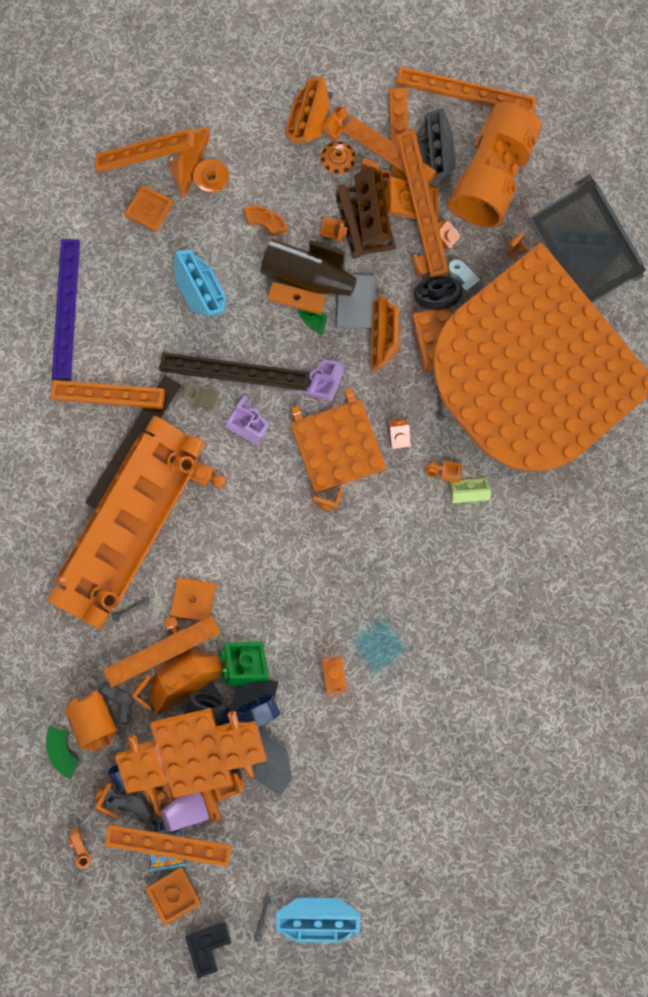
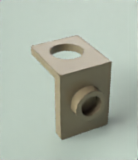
M188 380L182 398L193 406L214 409L220 392L218 390L200 388ZM190 388L194 389L192 398L189 397Z

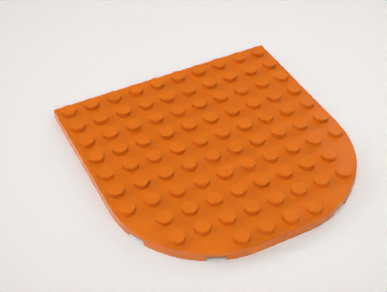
M542 242L453 313L444 324L434 347L433 376L434 380H436L439 396L445 407L486 455L515 470L541 472L558 468L573 461L648 396V370Z

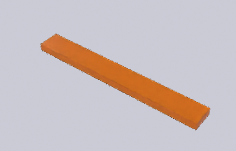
M401 66L396 80V85L491 107L499 103L511 102L519 104L518 108L527 112L529 109L534 112L537 100L536 97Z
M412 129L398 134L397 138L430 276L437 277L450 272L416 131Z

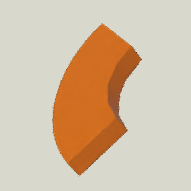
M262 206L243 207L249 226H262L269 231L271 236L289 231L285 221L276 212L274 213Z

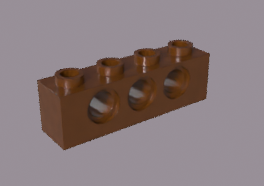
M370 166L354 175L363 243L376 247L392 239L383 174L381 171Z

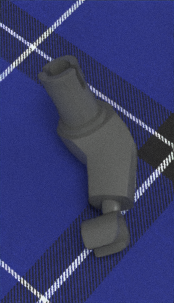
M92 675L91 677L97 681V684L94 685L88 682V686L92 689L99 688L98 693L119 706L118 724H131V707L135 704L134 698L118 686L112 688L109 682L104 681L101 683V678L98 675Z
M126 791L120 794L113 792L107 794L105 801H111L106 802L108 806H117L121 811L133 812L141 823L144 821L147 823L144 830L154 832L158 830V823L155 820H151L150 817L153 816V813L144 799Z

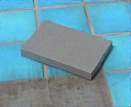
M353 275L357 278V282L352 296L338 295L337 328L371 330L372 301L375 300L376 276Z

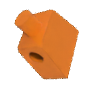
M341 655L321 658L327 696L346 693V681Z

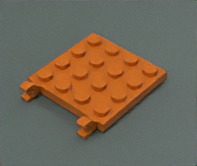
M352 388L346 389L344 393L348 404L306 418H302L299 406L291 408L295 421L291 422L290 425L315 494L387 469L361 399L355 400Z

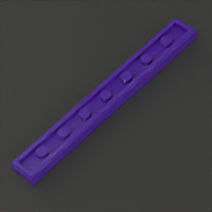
M61 239L52 380H72L80 240Z

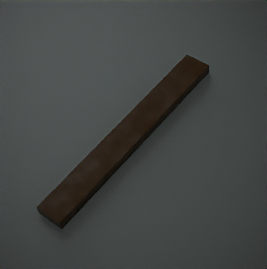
M165 352L162 353L159 365L160 372L307 391L310 372Z
M164 375L157 388L165 390L163 409L144 408L87 498L85 502L87 505L94 509L97 508L138 436L141 433H146L145 429L153 416L162 418L180 389L181 384Z

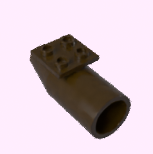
M272 239L267 246L261 264V275L314 293L352 296L357 282L356 277L344 270L345 252L338 247H329L321 241L310 240L309 251Z

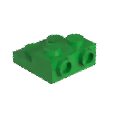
M263 642L224 643L219 651L218 659L219 662H223L224 668L221 670V678L226 680V686L246 685L247 682L268 680L269 675Z

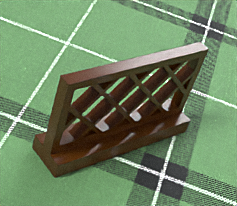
M345 184L338 185L335 197L341 219L345 221L344 227H347L346 238L352 259L360 258V255L395 250L396 245L392 231V239L389 240L390 245L384 246L380 244L377 247L372 246V248L364 249L363 239H361L362 231L358 228L360 216L354 213V208L358 207L357 201L349 195V192L356 193L355 186L346 187Z

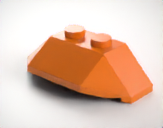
M323 76L309 78L306 81V85L300 90L293 101L285 128V133L291 143L307 142L320 137L322 134V127L330 105L326 82Z
M209 127L194 129L193 148L177 152L174 158L170 159L168 167L183 198H186L193 181L194 169L200 163L211 137Z
M382 295L372 301L370 372H375L399 353L401 348V342L399 341L401 332L399 309Z
M189 649L157 668L149 697L158 715L162 714L221 676V670L224 666L219 662L218 656Z

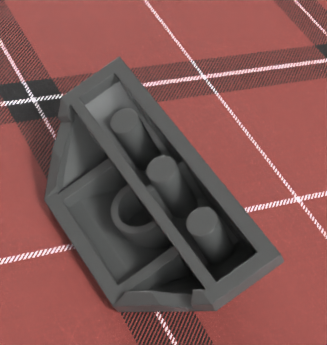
M440 108L425 115L424 122L417 133L423 163L437 172L432 181L449 176L456 166L453 132L444 109Z
M259 730L267 760L266 762L252 765L255 774L253 778L281 796L292 780L288 750Z

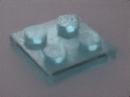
M385 618L352 641L375 674L407 651Z

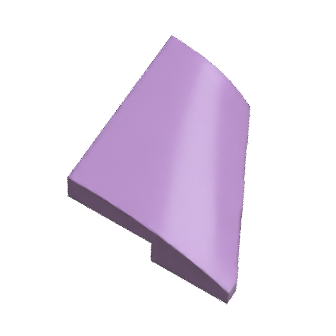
M323 360L314 371L310 372L307 391H297L332 402L345 369L340 362Z
M243 395L235 411L227 421L225 428L258 446L269 424L260 416L256 407L252 408L246 403L248 397Z
M201 792L174 798V801L161 811L166 832L209 820Z

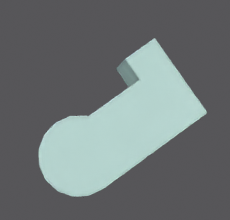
M461 260L451 261L448 276L459 282L462 287V295L466 297L479 286L480 279Z

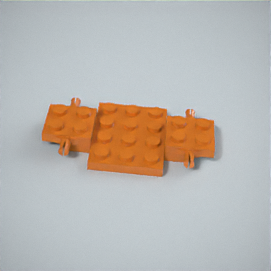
M211 708L151 722L150 726L155 741L138 745L136 735H131L127 738L130 749L116 753L115 759L126 792L145 791L147 801L150 802L156 799L153 788L166 785L167 781L173 798L233 785L231 769L244 768L246 778H253L255 774L252 765L266 762L267 760L257 722L239 723L236 712L228 713L230 723L216 726Z

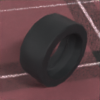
M195 692L189 697L186 714L211 708L215 722L218 724L224 718L227 705L217 695L207 692Z

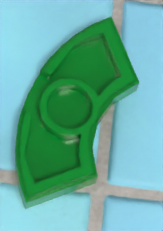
M297 309L300 318L306 326L323 335L328 316Z
M49 726L46 735V750L50 762L60 774L71 779L79 759L73 756L69 750V733Z

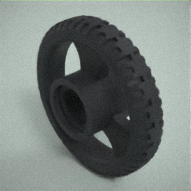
M448 277L426 279L414 289L416 303L423 308L432 310L453 306L462 296V287L459 282ZM454 289L455 293L447 297V290Z

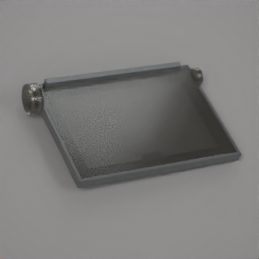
M591 174L574 184L576 190L529 217L528 220L540 241L593 303L633 279L636 282L645 276L643 273L646 269L602 190L596 184Z

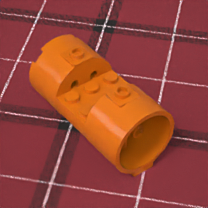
M511 102L499 103L493 107L489 116L486 117L474 144L477 150L471 165L465 169L463 176H460L447 205L455 217H460L467 222L484 228H494L502 224L516 192L517 185L514 182V178L518 173L519 167L528 163L542 130L541 120L533 111L529 109L527 112L518 108L519 104Z

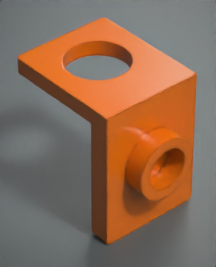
M523 232L517 238L514 237L508 244L510 248L507 255L516 262L519 260L517 257L519 251H525L526 253L530 251L521 244L525 235Z
M414 254L411 262L417 277L430 273L426 255L417 257Z
M341 485L335 503L313 496L312 503L319 505L318 508L324 511H329V509L337 511L344 486Z
M151 675L137 683L134 688L136 691L132 697L149 711H154L153 707L140 698L154 678Z
M106 782L103 789H98L94 797L96 802L93 808L113 819H117L118 815L101 807L112 785Z

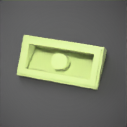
M488 477L460 480V483L450 482L453 503L490 500L491 489Z

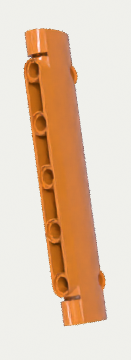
M157 416L152 417L145 429L146 433H141L134 442L57 575L56 582L62 585V587L60 588L55 585L46 600L100 630L112 609L118 606L196 467L195 462L206 445L202 440L194 436H187ZM172 456L175 457L173 463L170 462ZM183 460L187 462L185 469L182 468ZM96 590H98L99 593L97 594L96 597H94V596H93L94 592H95ZM110 595L111 601L108 604H105V597Z

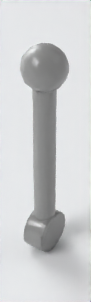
M90 808V813L78 825L79 830L92 815L97 814L96 809ZM68 834V835L66 836V841H67V842H68V838L70 837V834Z

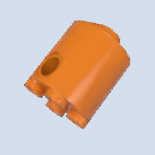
M98 691L88 694L87 698L81 702L79 699H76L67 704L68 706L64 713L80 749L98 751L110 745L118 731L101 694L99 695Z

